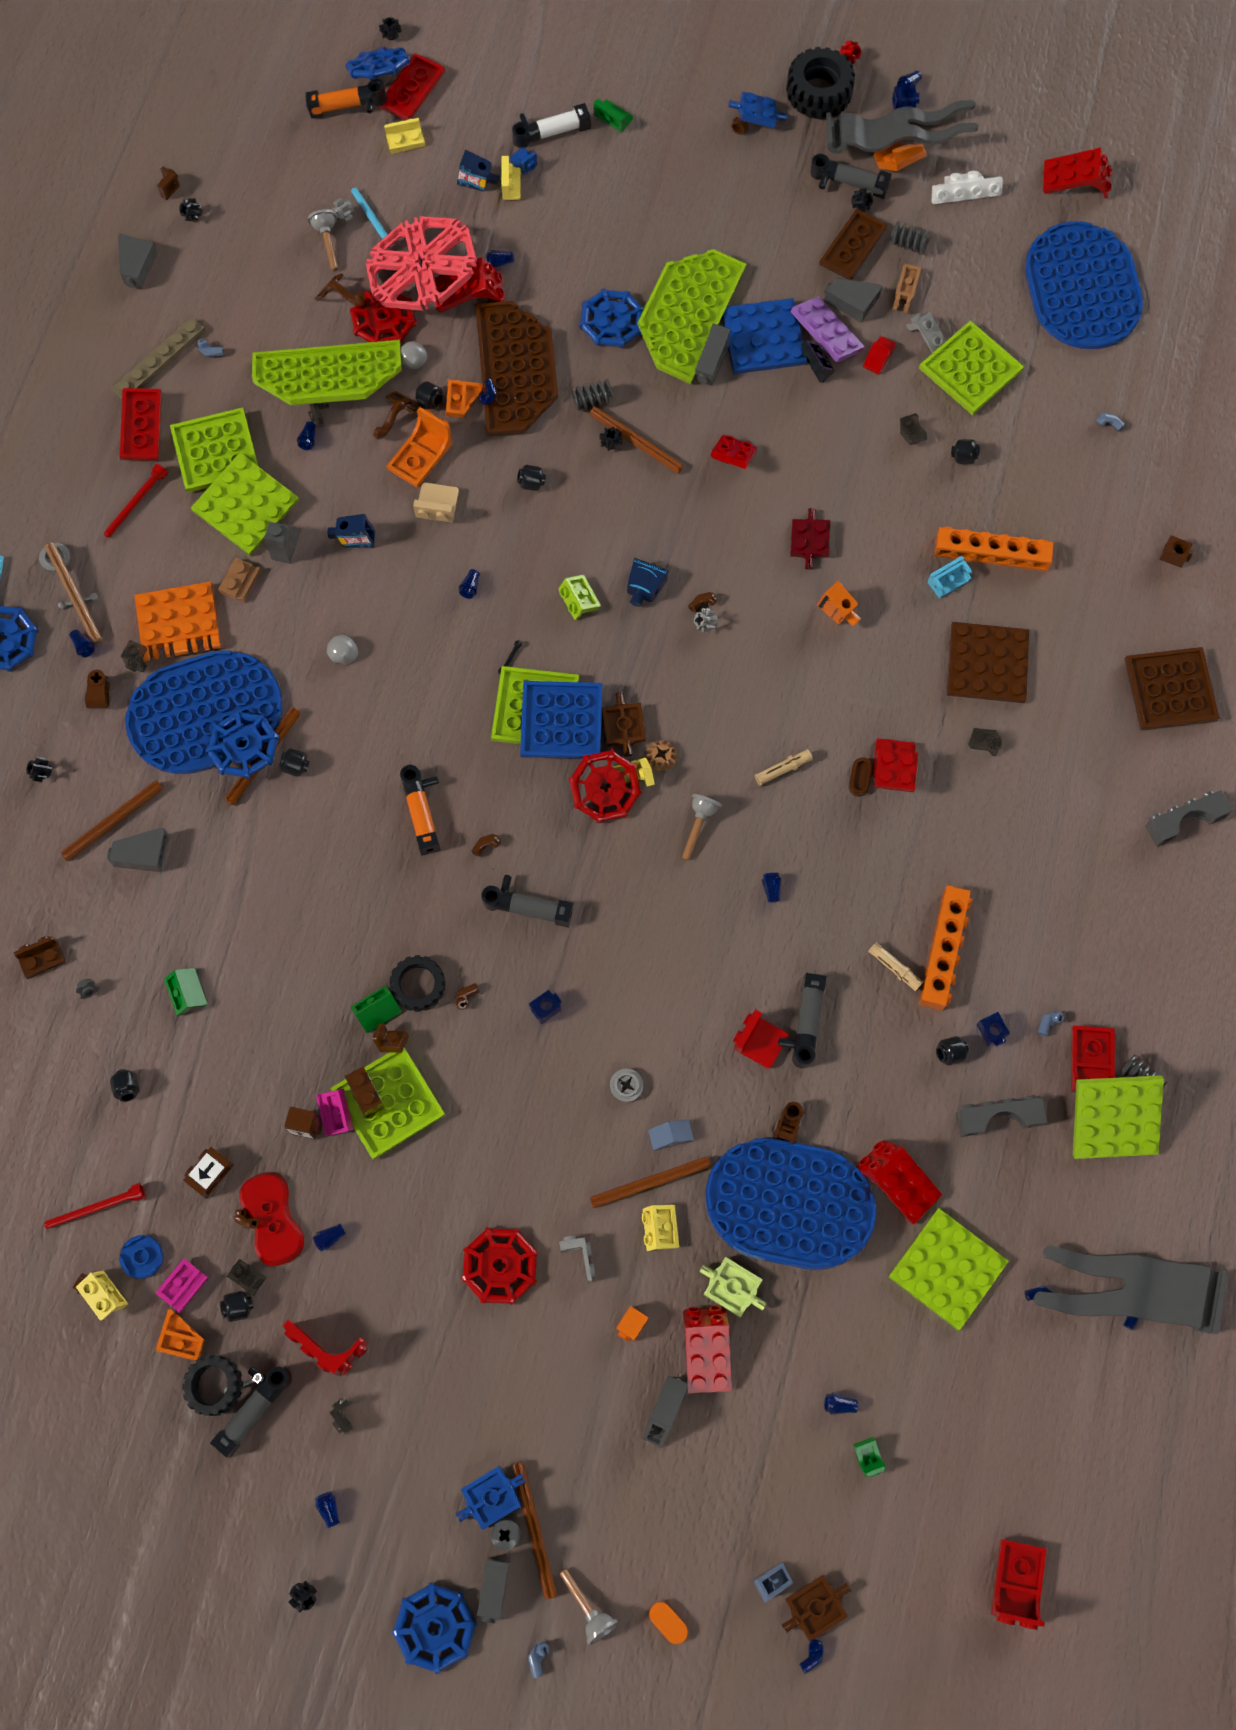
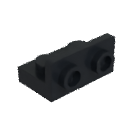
M805 340L800 344L804 350L803 353L817 379L823 383L835 370L819 343Z

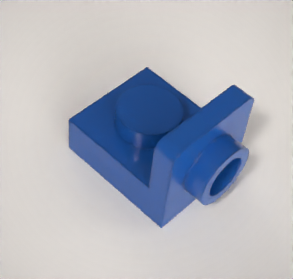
M524 147L510 156V161L516 167H519L523 174L532 171L538 165L537 154L535 152L530 154Z

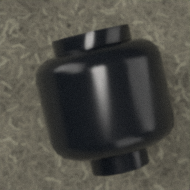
M423 382L416 389V401L428 409H435L443 401L442 389L431 382Z
M959 439L956 445L952 446L951 457H955L957 464H973L976 459H979V444H976V441L973 439Z
M524 465L522 469H519L517 483L520 484L522 489L538 491L541 485H545L546 474H543L541 467Z
M289 748L286 752L283 751L279 766L282 767L283 773L299 777L302 772H307L310 761L306 760L307 755L305 752Z
M954 1036L939 1042L936 1048V1055L939 1061L945 1065H954L965 1061L969 1048L965 1041L958 1036Z
M126 1069L119 1070L110 1079L112 1094L117 1100L122 1102L131 1101L140 1091L137 1075L132 1071Z
M243 1291L224 1295L223 1301H220L223 1319L226 1318L229 1322L247 1319L250 1314L249 1310L253 1309L251 1296L247 1297Z

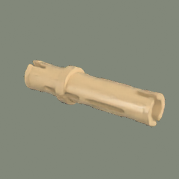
M808 749L795 756L790 755L786 760L755 774V779L758 785L762 786L791 770H798L799 766L812 761L813 757Z
M878 942L868 951L898 976V980L905 982L915 992L924 983V981L910 971L911 968L900 963Z

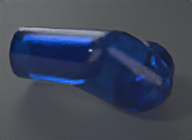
M817 1639L810 1641L808 1658L799 1663L805 1674L823 1661L824 1647L822 1642Z

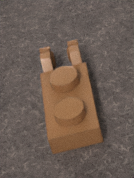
M904 263L892 310L896 311L898 309L899 300L902 299L906 300L903 313H908L910 303L913 301L921 267Z

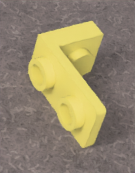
M642 758L631 761L632 764L637 765L638 780H644L647 786L654 785L652 769L647 759ZM621 765L613 766L619 772L625 770ZM629 773L624 776L625 783L631 782Z

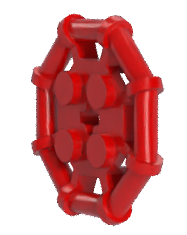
M365 291L363 295L366 302L362 306L355 305L349 311L354 328L353 334L367 342L400 340V343H402L409 331L417 325L414 310L406 309L407 317L402 316V309L383 306L380 301L374 299L372 292ZM401 294L397 297L398 301L413 302L411 298H406ZM367 302H370L368 308L362 309ZM381 314H385V316H387L384 319L379 318L381 317ZM359 316H364L365 322L360 325ZM404 323L405 326L398 333L397 330L399 329L400 324ZM370 329L375 334V337L365 332V330ZM392 333L394 335L380 338L382 334Z
M614 749L591 755L585 754L571 778L569 777L568 779L572 790L574 808L579 809L599 824L607 820L628 817L627 814L638 797L642 795L636 771L637 765L632 764L614 752ZM608 759L606 766L595 768L592 762ZM612 760L624 767L625 770L619 772L611 766ZM587 766H589L591 769L590 774L585 780H580L579 778ZM628 773L632 789L626 788L624 776ZM604 780L611 785L607 792L604 789H600V785L603 784L602 781ZM578 783L584 784L586 797L581 799ZM625 792L631 793L626 803L622 807L619 801L621 800ZM588 800L599 806L598 812L584 803ZM615 805L618 809L603 813V808Z
M487 1227L484 1232L463 1249L464 1262L461 1280L474 1292L482 1304L505 1303L514 1305L516 1300L537 1283L536 1263L537 1255L539 1254L538 1250H535L517 1228L489 1229ZM492 1237L510 1239L507 1244L494 1243ZM488 1239L490 1245L482 1253L476 1252L475 1250ZM514 1241L526 1252L525 1254L519 1255L512 1247ZM472 1256L478 1258V1271L471 1273ZM528 1258L526 1276L521 1273L522 1260ZM498 1260H502V1263L506 1264V1267L502 1268L501 1272H497V1268H494V1264H497ZM480 1276L487 1284L485 1292L473 1278ZM518 1278L525 1280L511 1293L510 1286ZM492 1288H505L507 1295L489 1293Z

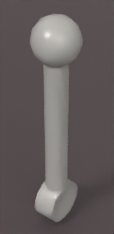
M92 593L89 597L82 599L84 602L89 600L97 601L98 595ZM72 601L58 603L60 609L73 605Z
M257 1373L254 1375V1378L244 1381L243 1387L253 1382H262L263 1374Z

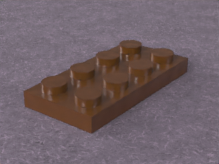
M856 209L821 258L819 265L845 279L852 280L886 231L887 224Z

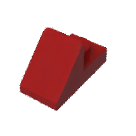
M880 335L877 342H873L863 368L879 375L896 348L897 343Z

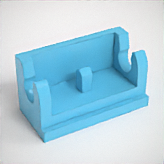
M960 556L931 573L927 583L940 599L971 581L969 574L972 573V570L965 562L963 556Z

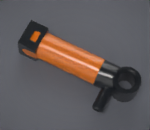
M378 79L371 80L364 86L319 94L318 90L306 92V106L311 119L323 117V112L366 105V112L371 114L373 113V105L381 106L388 100L384 84Z
M406 765L401 769L400 777L421 856L441 851L424 787L439 784L438 777L435 776L422 780L420 771L415 765ZM409 775H415V776H416V777H415L414 779H412V780H407V779H406L407 776H409Z

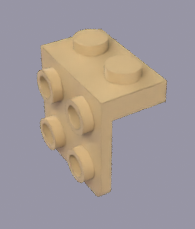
M423 483L419 500H414L415 517L453 523L459 489L452 486Z

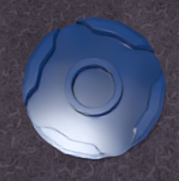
M138 1235L130 1238L123 1245L119 1261L121 1268L127 1275L135 1279H145L159 1271L163 1263L164 1253L162 1246L157 1240L149 1236Z

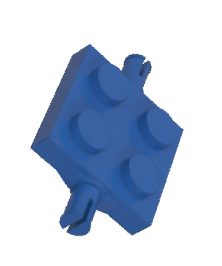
M742 92L740 102L730 100L728 108L738 109L740 120L770 128H775L776 119L786 122L788 116L777 111L776 100L770 97L758 96L754 93Z
M498 1466L462 1488L461 1491L466 1499L467 1507L456 1513L457 1517L465 1513L458 1520L462 1522L472 1515L483 1530L521 1507L522 1505L516 1495L515 1488L526 1482L525 1478L517 1482L524 1477L521 1473L510 1480L506 1477L501 1466Z

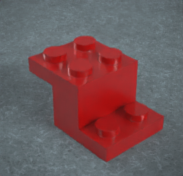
M876 739L872 778H875L874 788L914 793L918 752H915L916 743Z

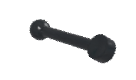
M517 640L514 642V648L504 666L509 665L515 652L521 647V641Z

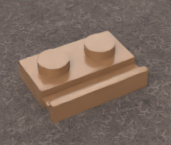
M235 558L218 588L219 593L245 602L261 573V568Z

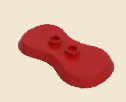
M264 1172L249 1178L243 1183L239 1193V1200L243 1210L247 1211V1215L250 1218H256L259 1221V1226L255 1229L254 1247L257 1257L268 1266H279L294 1260L301 1254L304 1247L303 1232L293 1220L289 1211L288 1185L284 1178L275 1172Z

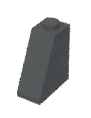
M120 233L118 239L121 277L124 284L128 287L142 289L158 254L153 242Z
M835 278L832 284L828 283L824 290V302L862 322L880 298L883 286L875 283Z
M713 323L695 370V380L712 386L729 351L731 329Z
M269 521L264 540L272 560L291 563L301 532L299 528Z
M158 828L113 841L112 848L108 850L107 858L113 867L161 872L169 834L165 828Z
M667 1376L642 1437L643 1440L661 1448L663 1447L688 1386L682 1379Z
M494 1558L486 1559L477 1616H481V1621L495 1623V1619H501L510 1561Z

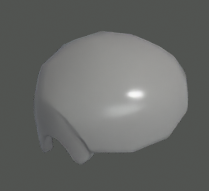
M410 341L405 343L400 349L401 363L409 370L419 369L425 365L427 351L420 343Z
M338 635L330 640L326 652L334 663H341L346 666L357 658L358 647L350 637Z

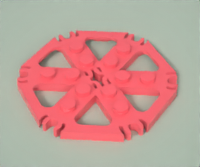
M419 216L420 222L417 217H414L415 221L413 224H409L408 220H406V227L403 222L372 248L370 255L373 259L366 260L368 278L374 299L380 301L385 307L423 311L422 305L428 310V304L431 302L434 303L435 307L438 306L437 300L441 305L472 277L471 275L474 272L471 267L477 266V258L469 228L466 225L462 226L461 221L457 219ZM426 229H445L427 245L424 234ZM400 238H406L409 252L387 250ZM457 243H465L467 256L445 255ZM380 270L397 271L385 283L379 286L377 273ZM434 274L458 276V279L444 292H438ZM415 281L419 295L417 301H398L397 297Z

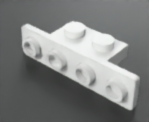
M970 171L967 174L953 173L950 176H945L944 184L932 186L931 202L932 204L1000 196L1002 195L1003 178L993 177L984 179L978 171Z

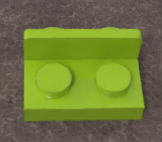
M584 575L565 578L558 588L560 596L566 603L574 620L579 619L582 613L596 611L601 606Z

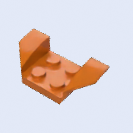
M897 142L885 150L873 152L879 169L899 171L927 156L922 144L904 146L902 142Z

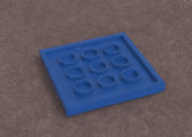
M794 298L726 307L722 317L724 327L731 329L729 353L734 374L806 365L807 359L800 345L803 340L799 321L791 313L793 306H795Z
M523 681L520 757L583 759L585 754L600 753L602 683Z

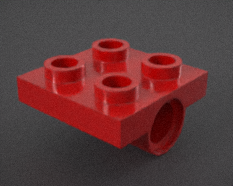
M722 435L713 448L710 457L723 463L746 469L756 454L757 447L750 442L737 440L733 436Z

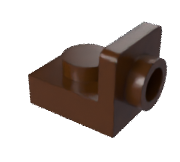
M162 166L163 179L160 180L157 187L161 197L168 200L180 187V183L177 178L178 175L174 170Z
M379 1024L373 1034V1041L380 1052L402 1053L409 1038L406 1031H388L384 1024Z

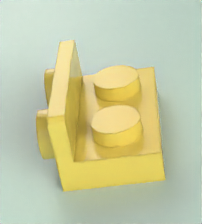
M419 118L390 123L384 126L391 154L425 147Z
M502 156L503 200H520L521 170L519 167H513V163H509V156Z
M652 1205L643 1208L642 1222L645 1229L644 1243L647 1251L679 1248L675 1205Z
M104 1270L90 1273L76 1286L100 1320H104L110 1313L122 1310L128 1305V1302Z

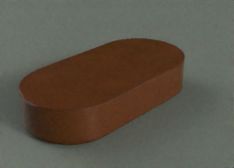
M867 758L856 759L852 766L849 791L857 797L864 796L870 786L873 766Z

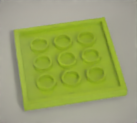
M969 321L919 365V369L973 415L1023 371L1024 366L972 321Z
M243 407L170 425L187 493L209 488L239 452L258 466Z
M239 452L193 504L191 510L251 556L264 541L269 521L280 523L299 501V498Z
M502 666L491 741L521 744L523 681L579 682V675Z
M405 1048L402 1053L389 1052L364 1067L382 1100L384 1109L366 1118L346 1079L330 1088L331 1091L344 1088L353 1128L373 1160L446 1116Z
M1160 1075L1077 1080L1073 1157L1075 1159L1159 1155L1163 1077Z
M938 1208L888 1277L957 1331H960L1009 1261Z

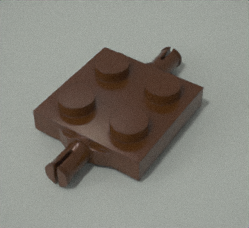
M619 692L615 694L617 704L610 707H602L607 747L623 746L624 756L628 757L629 753L630 757L633 755L632 744L646 742L641 703H625L624 693L620 692L619 697Z
M821 1575L787 1597L785 1601L791 1609L793 1618L781 1624L785 1628L786 1634L798 1626L803 1630L807 1639L811 1641L847 1618L848 1616L842 1607L840 1598L851 1592L848 1584L845 1583L835 1590L829 1585L825 1576Z

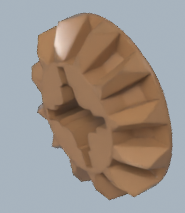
M660 740L653 742L647 748L646 759L653 769L665 771L675 765L677 751L670 742ZM658 750L662 753L667 752L665 760L662 757H657Z

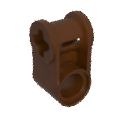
M96 669L88 674L87 691L85 694L87 708L107 709L109 707L110 681L101 670Z
M792 1101L786 1104L773 1138L779 1137L790 1141V1144H794L803 1114V1108L798 1102ZM790 1107L796 1108L798 1116L790 1117L787 1109Z

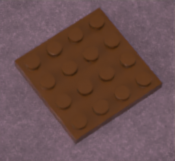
M952 622L947 696L1025 703L1027 697L1030 629Z
M1203 647L1128 655L1125 657L1140 730L1217 722L1220 719Z

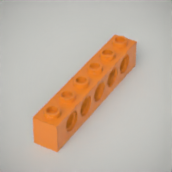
M939 527L936 534L934 556L951 559L963 556L966 561L1048 571L1052 563L1054 542H1049L1045 539L1034 540L1027 537H1011L1007 534L996 535L989 532H973L969 529L958 530L951 527Z
M947 885L943 891L918 1005L943 1011L946 1005H950L952 994L949 993L950 986H954L956 974H953L954 966L958 967L960 955H957L958 948H962L964 936L961 935L962 929L967 927L969 917H965L966 911L970 910L973 898H969L971 893L969 890ZM950 907L958 908L960 913H953ZM946 926H953L956 932H949ZM942 945H949L951 947V951H944ZM938 964L946 965L947 971H941L938 968ZM933 983H940L943 986V990L935 989Z

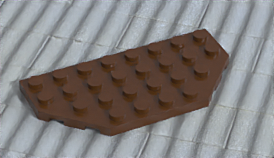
M513 301L476 304L487 436L525 433L558 398L552 329L548 326H543L537 321V318L527 311L521 310Z

